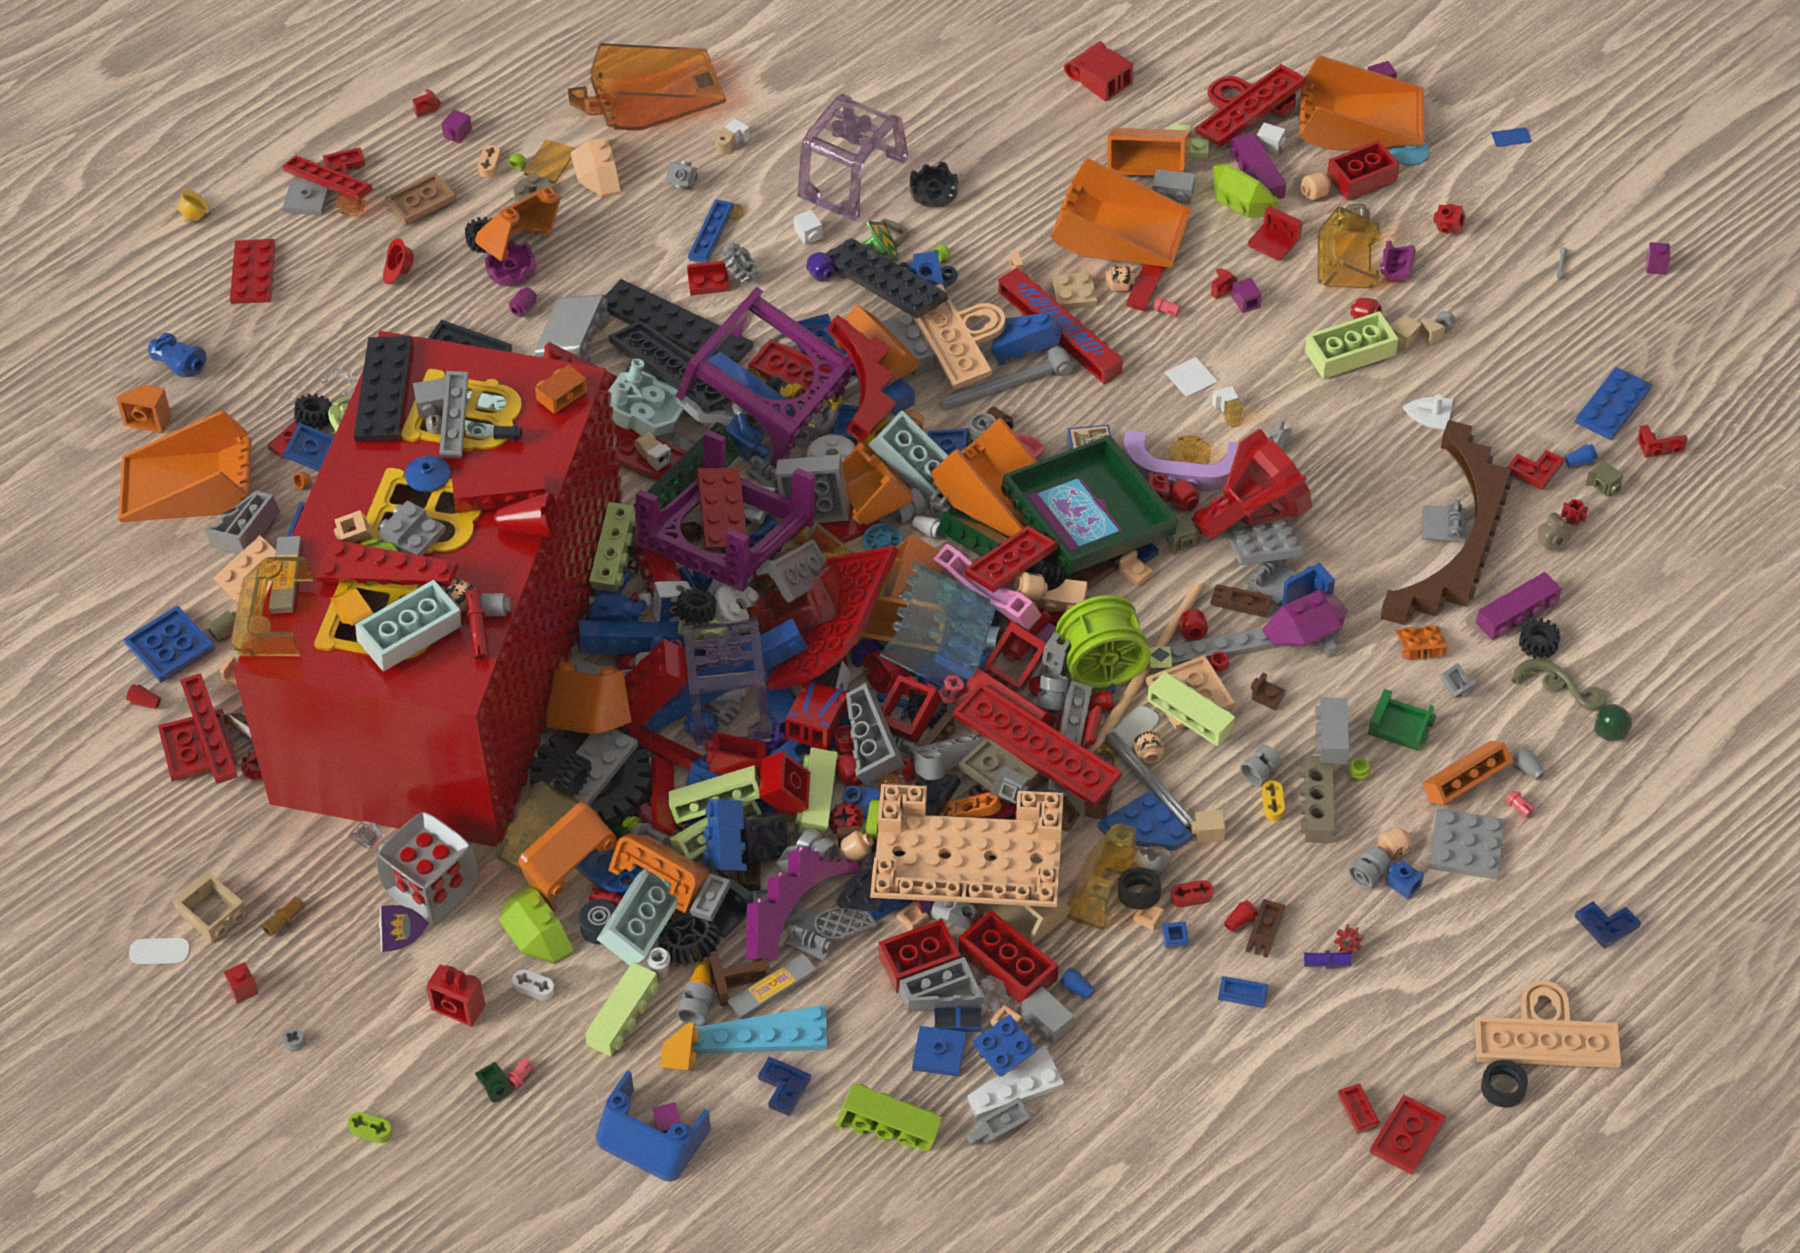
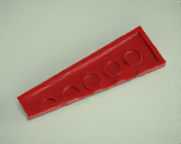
M332 539L315 578L318 582L345 583V581H357V583L366 584L367 581H377L379 584L400 582L401 585H425L434 580L439 586H451L459 566L457 562Z

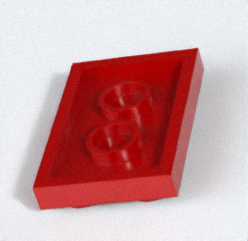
M1403 1094L1372 1144L1369 1153L1413 1175L1444 1124L1446 1116Z

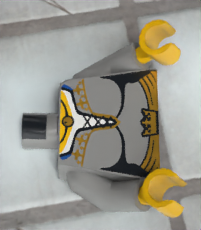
M783 386L781 387V395L786 399L790 400V398L793 396L792 388L790 387V393L788 395H784ZM833 394L830 399L832 407L829 404H824L818 414H812L813 418L808 426L800 428L802 431L796 438L797 445L806 446L808 440L814 441L834 428L839 413L837 409L844 401L841 395L839 401L834 403L835 394ZM798 403V404H797V406L799 407V409H800L802 403Z

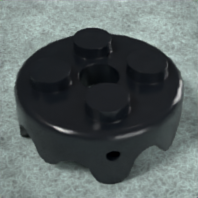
M940 162L937 166L925 164L918 173L915 170L911 171V196L917 203L926 207L945 206L951 203L958 194V176L956 173L952 174L945 162Z

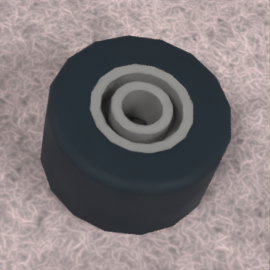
M598 899L592 900L583 906L579 913L581 934L585 940L593 944H602L597 938L617 908L615 904L608 900Z

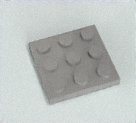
M1275 520L1271 523H1257L1244 527L1234 526L1225 530L1226 538L1240 565L1303 556V547L1287 520Z
M1437 809L1429 869L1497 880L1505 819Z

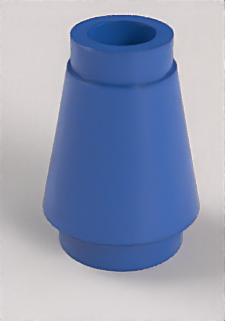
M1585 444L1565 456V461L1569 468L1592 464L1598 459L1593 444Z
M1070 967L1060 979L1063 988L1087 1000L1095 991V988L1077 969L1074 970Z

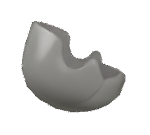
M1150 846L1147 849L1138 848L1135 857L1137 864L1141 868L1161 873L1170 864L1172 853L1165 848L1160 852H1155L1153 846Z

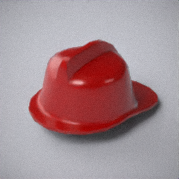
M394 239L388 247L383 270V281L385 284L393 283L399 275L408 273L412 267L414 260L413 251L405 246L402 239Z

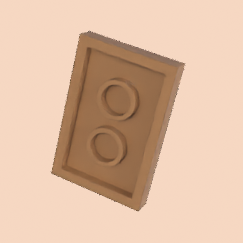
M435 172L386 196L385 200L403 223L407 225L456 201V195Z

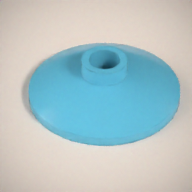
M1424 142L1423 145L1390 147V153L1398 163L1414 166L1426 161L1429 156V148Z

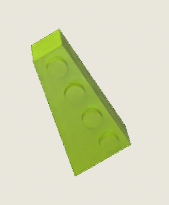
M852 1083L843 1101L834 1127L843 1129L844 1125L853 1127L854 1132L859 1134L869 1131L875 1133L879 1139L896 1138L899 1144L929 1151L934 1143L942 1117L936 1115L931 1110L917 1108L910 1102L894 1099L887 1093L871 1090L866 1085Z

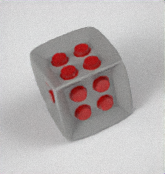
M426 812L416 815L385 842L376 857L379 878L384 889L396 902L413 909L429 924L440 921L473 890L479 878L476 856L469 843L444 822Z

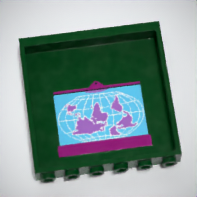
M1111 435L1003 475L1002 493L1009 498L1014 509L1019 511L1027 525L1056 541L1058 549L1051 554L1057 560L1059 567L1063 568L1067 575L1176 533L1179 519Z

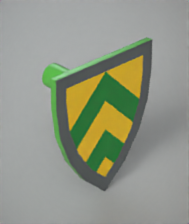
M867 221L866 224L873 233V236L862 244L869 248L874 245L879 254L884 255L888 253L898 261L897 247L884 222Z

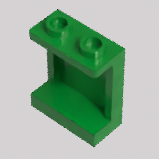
M1384 689L1370 720L1368 735L1419 751L1421 744H1426L1429 736L1428 727H1433L1436 719V715L1433 714L1434 706L1430 705L1428 711L1392 700V691Z

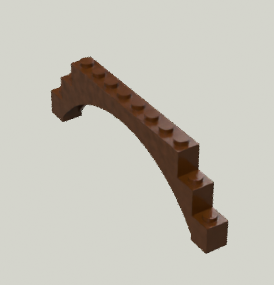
M1448 420L1443 433L1441 448L1446 449L1456 460L1469 482L1475 505V524L1472 532L1460 552L1441 570L1411 586L1395 591L1388 590L1382 605L1380 619L1406 625L1408 617H1413L1414 610L1436 616L1438 609H1443L1445 601L1467 607L1469 599H1474L1477 588L1474 587V584H1479L1482 571H1479V569L1485 566L1487 555L1484 554L1485 551H1490L1492 545L1490 536H1495L1498 524H1495V521H1500L1503 511L1500 506H1505L1508 493H1505V491L1510 490L1513 478H1510V468L1492 464L1494 458L1490 456L1492 447L1473 443L1474 435H1471L1472 426Z

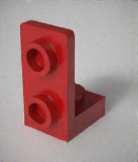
M1642 425L1639 429L1637 441L1644 457L1648 458L1685 451L1688 438L1686 435L1656 440L1654 432H1651L1649 425Z

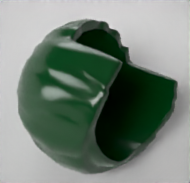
M1617 704L1606 705L1597 714L1594 731L1598 736L1607 741L1624 739L1632 727L1631 715L1622 706Z

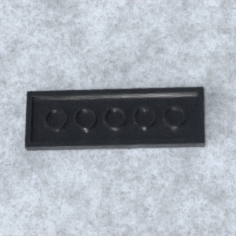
M412 336L368 337L354 430L355 442L400 440L413 346Z

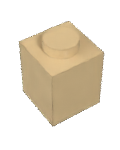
M1405 314L1391 328L1398 338V348L1407 351L1420 336L1421 323Z
M1222 810L1195 812V820L1191 821V833L1196 835L1197 843L1224 841L1225 823Z

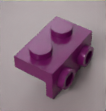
M1391 240L1386 242L1380 271L1385 276L1387 282L1411 278L1416 253L1414 245L1395 248Z

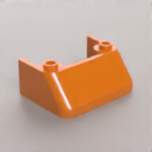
M583 801L576 804L523 852L518 863L529 887L538 890L548 906L553 911H556L558 907L553 898L558 897L564 891L565 881L563 878L594 849L604 852L612 848L615 851L617 839L596 812Z

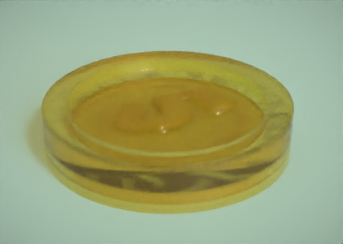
M734 203V209L729 220H738L743 216L744 212L741 205Z

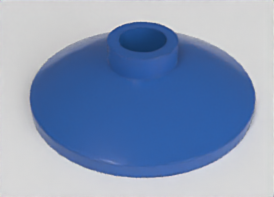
M436 456L419 457L413 460L405 470L407 484L420 492L438 490L450 478L449 465L443 459Z

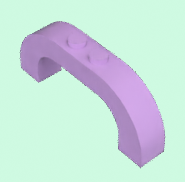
M1125 430L1123 451L1145 478H1147L1150 472L1169 478V487L1176 481L1188 480L1197 490L1214 491L1220 490L1226 485L1239 442L1229 441L1227 455L1222 461L1210 465L1157 459L1151 456L1145 448L1146 432Z

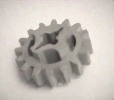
M732 242L723 248L721 254L724 257L722 259L725 261V266L729 268L730 273L736 279L740 278L742 283L746 282L748 284L758 277L757 274L759 272L756 270L758 266L745 247L741 248L739 243L735 244Z

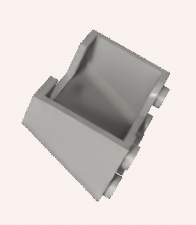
M605 295L559 297L538 341L535 356L543 358L544 346L551 342L590 362L588 348L590 340L594 339L596 326L603 328L605 324H608L610 314L607 312L608 299H606Z

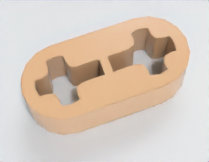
M488 145L484 147L478 162L480 176L488 178L496 173L501 159L498 146Z

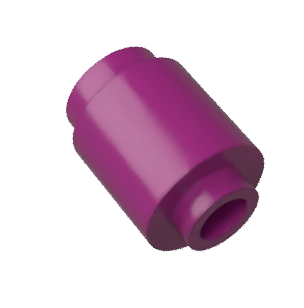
M528 287L521 289L509 302L510 311L516 316H525L536 303V293Z

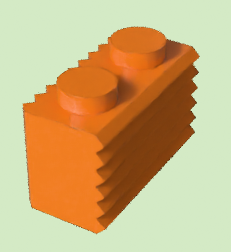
M570 364L563 369H557L553 376L547 380H541L535 387L536 400L556 414L557 411L559 412L560 409H563L567 404L569 405L570 402H573V400L587 392L586 378L579 371L577 372L576 369L571 367Z

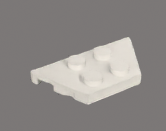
M685 397L683 401L678 398L676 399V402L696 421L706 425L713 423L727 427L733 417L737 415L732 409L734 402L728 403L709 413L688 397ZM743 410V413H746L747 418L751 416V414Z

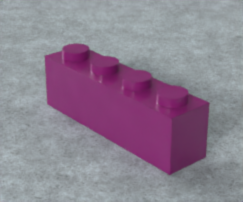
M1254 132L1232 138L1230 154L1232 158L1236 159L1240 171L1260 181L1273 196H1276L1278 199L1285 198L1287 183Z
M1543 572L1479 609L1476 624L1492 640L1499 636H1504L1509 630L1523 625L1531 617H1537L1548 607H1554L1560 600L1562 588L1546 572Z

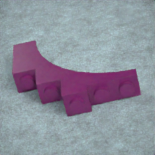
M799 846L796 851L788 852V873L778 872L776 877L768 878L767 899H756V903L747 904L746 960L777 959L779 940L784 923L800 897L812 886L828 877L855 873L859 870V863H851V859L839 858L837 862L831 861L830 857H819L820 851H811V847Z

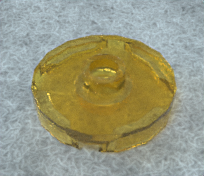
M1185 435L1171 443L1169 457L1170 461L1207 465L1211 457L1210 445L1205 443L1199 436Z

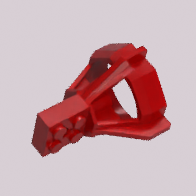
M1257 429L1239 442L1226 485L1222 488L1223 496L1213 499L1208 507L1197 510L1191 520L1194 526L1199 528L1200 535L1213 539L1238 520L1250 526L1285 517H1298L1313 507L1310 489L1305 483L1307 479L1304 475L1300 474L1294 462L1272 439L1267 438L1262 429ZM1268 504H1270L1277 513H1273Z

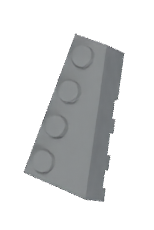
M865 683L846 693L849 720L852 727L850 731L854 743L853 754L857 767L855 769L856 776L866 786L905 764L876 695Z

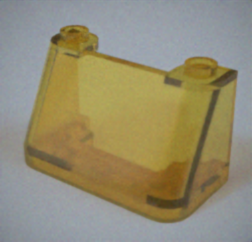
M1341 206L1334 210L1322 224L1318 233L1317 281L1319 284L1327 287L1371 289L1380 283L1381 275L1379 270H1371V246L1378 242L1381 236L1379 222Z

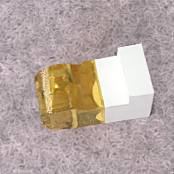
M1233 386L1213 391L1212 404L1215 409L1221 408L1225 416V423L1230 427L1240 426L1243 422L1244 409Z

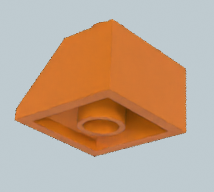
M143 385L118 395L116 398L124 426L163 433L172 416L165 389L158 386Z

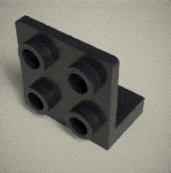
M717 870L713 875L729 879L731 882V886L714 917V921L720 931V936L725 938L747 916V904L754 903L752 892L720 870Z

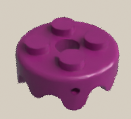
M509 241L507 245V250L509 251L508 258L502 261L492 254H488L487 258H485L487 274L493 282L499 285L516 286L523 284L535 272V257L527 242L519 245L514 241ZM508 265H515L513 268H507Z

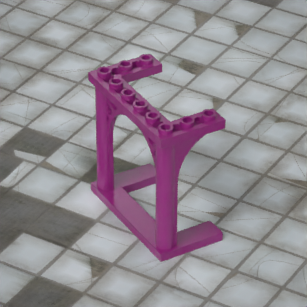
M756 287L688 362L675 397L683 401L693 390L697 378L707 383L751 414L762 425L773 446V456L770 463L777 467L778 460L790 457V451L796 444L795 440L802 431L800 428L808 426L813 418L812 414H818L822 409L824 400L830 402L833 394L838 399L840 395L844 394L846 390L844 387L849 383L850 375L855 370V366L849 354L846 357L761 297L763 290ZM755 314L797 343L807 353L813 365L814 377L810 388L801 396L790 400H772L754 393L712 364L708 359L731 333L736 338H739L749 327ZM827 366L830 373L821 372L819 367ZM819 378L824 379L822 383L818 380ZM798 403H802L800 409L797 406ZM785 407H792L795 416H788L785 412Z
M708 430L704 433L703 468H725L726 437ZM800 468L793 471L792 499L741 478L743 502L783 520L759 543L749 548V536L730 529L726 533V554L699 549L690 544L682 535L680 526L683 519L700 504L697 479L671 503L658 510L659 497L640 489L636 493L635 544L743 592L748 588V578L801 528L809 530L813 526L816 475Z

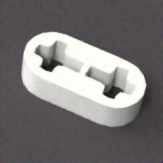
M519 970L512 977L513 987L518 993L540 1001H548L554 996V984L547 977L528 970ZM524 979H527V982H523L522 984H519V981H523Z

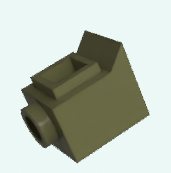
M1604 460L1588 472L1586 485L1595 487L1603 495L1605 494L1609 497L1620 491L1623 474Z
M1191 519L1178 522L1176 533L1166 537L1174 556L1178 550L1194 547L1197 539L1200 538V531L1197 526H1194Z

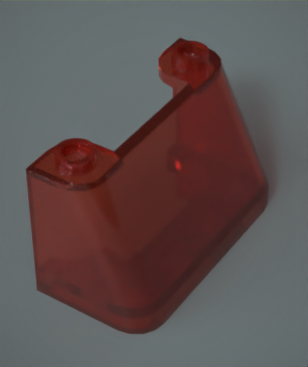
M836 563L823 569L820 576L811 580L813 584L812 590L802 597L787 603L780 591L773 590L761 595L749 605L746 610L758 635L761 636L792 618L800 632L834 618L838 612L841 573Z

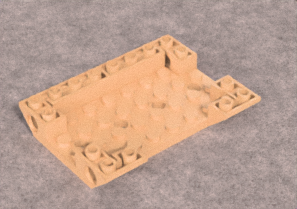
M881 784L876 857H874L871 898L1057 907L1063 793L1018 791L1016 820L927 816V786ZM896 851H903L905 855L895 856L894 853ZM943 853H948L951 855V857L943 859L940 857V855ZM992 855L995 856L997 859L994 861H988L985 858L987 856ZM1033 858H1040L1043 861L1041 863H1033L1031 860Z

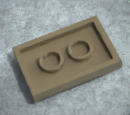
M985 738L958 763V768L990 792L995 777L1004 767L1029 777L1027 787L1038 778V772L988 738ZM998 796V798H1000L1008 805L1011 803V801Z

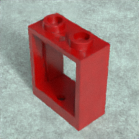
M1011 621L983 666L988 668L986 673L998 679L1000 676L1007 680L1005 685L1014 691L1017 688L1024 690L1042 662L1044 647L1047 643ZM1013 633L1038 648L1018 681L993 665Z
M898 675L881 706L891 733L918 744L942 699L937 692L938 689L929 683L921 684L912 676L904 677ZM906 687L927 696L912 725L890 717Z
M713 732L712 739L707 740L705 752H707L705 762L709 763V772L725 775L755 766L760 779L762 759L766 758V742Z

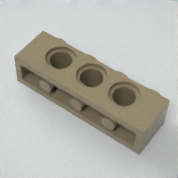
M1306 756L1305 764H1301L1300 778H1304V783H1301L1300 794L1305 796V801H1301V815H1305V820H1301V833H1305V842L1333 843V763H1320V756Z

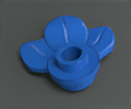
M849 786L845 789L842 798L843 801L847 803L853 802L860 807L863 813V820H867L870 801L880 799L881 793L876 788L870 786L862 789L858 786ZM854 795H857V796H858L856 799L851 800V797H852V796H854ZM844 812L843 817L847 822V818L850 817Z

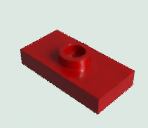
M294 421L267 444L268 449L283 459L284 451L299 423Z
M1360 1083L1338 1090V1096L1357 1134L1379 1127L1380 1121Z

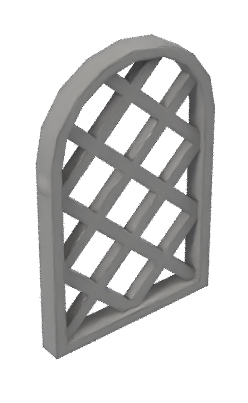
M839 906L821 912L814 921L816 934L823 938H829V941H840L877 927V923L869 911L840 908ZM845 909L853 911L852 916L845 915ZM856 912L864 914L863 919L855 918ZM831 914L839 916L838 921L831 920ZM842 917L849 919V924L841 923ZM817 921H825L824 926L816 925ZM853 921L861 923L859 928L851 926ZM828 923L836 925L834 930L826 926ZM839 926L847 928L845 933L837 931ZM828 931L833 934L832 936H827L824 934V932Z

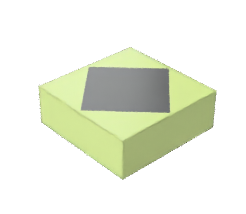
M1150 647V668H1172L1170 647Z

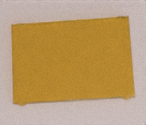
M546 139L524 171V175L527 176L535 173L547 179L550 183L556 184L572 159L570 153L576 148Z

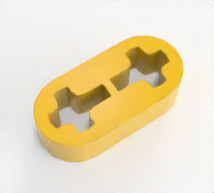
M1275 780L1266 781L1262 787L1264 815L1270 821H1279L1283 818L1285 810L1283 788ZM1269 789H1273L1275 792L1274 797H1271ZM1272 805H1275L1277 812H1273V809H1271Z

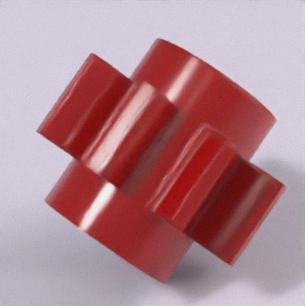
M1571 499L1569 503L1564 502L1561 517H1565L1567 524L1578 525L1580 521H1586L1588 507H1584L1583 501Z
M1347 924L1344 931L1341 929L1337 930L1336 933L1340 937L1336 938L1334 943L1339 944L1341 947L1340 952L1345 950L1352 954L1354 948L1357 950L1361 949L1362 945L1359 942L1364 939V936L1359 935V927L1354 929L1350 928L1349 924ZM1349 936L1353 938L1350 942L1346 941Z

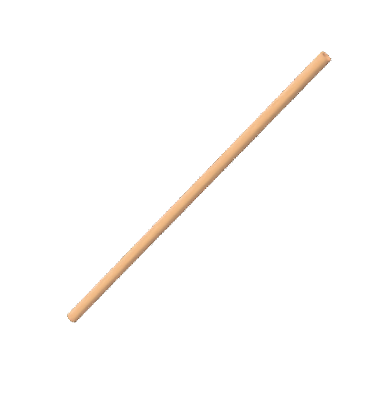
M1194 583L1153 647H1165L1168 645L1179 628V617L1183 612L1191 609L1204 589L1200 583ZM1149 663L1137 677L1131 680L1098 731L1096 742L1087 748L1088 751L1093 753L1096 748L1102 747L1105 743L1106 736L1112 732L1152 670Z

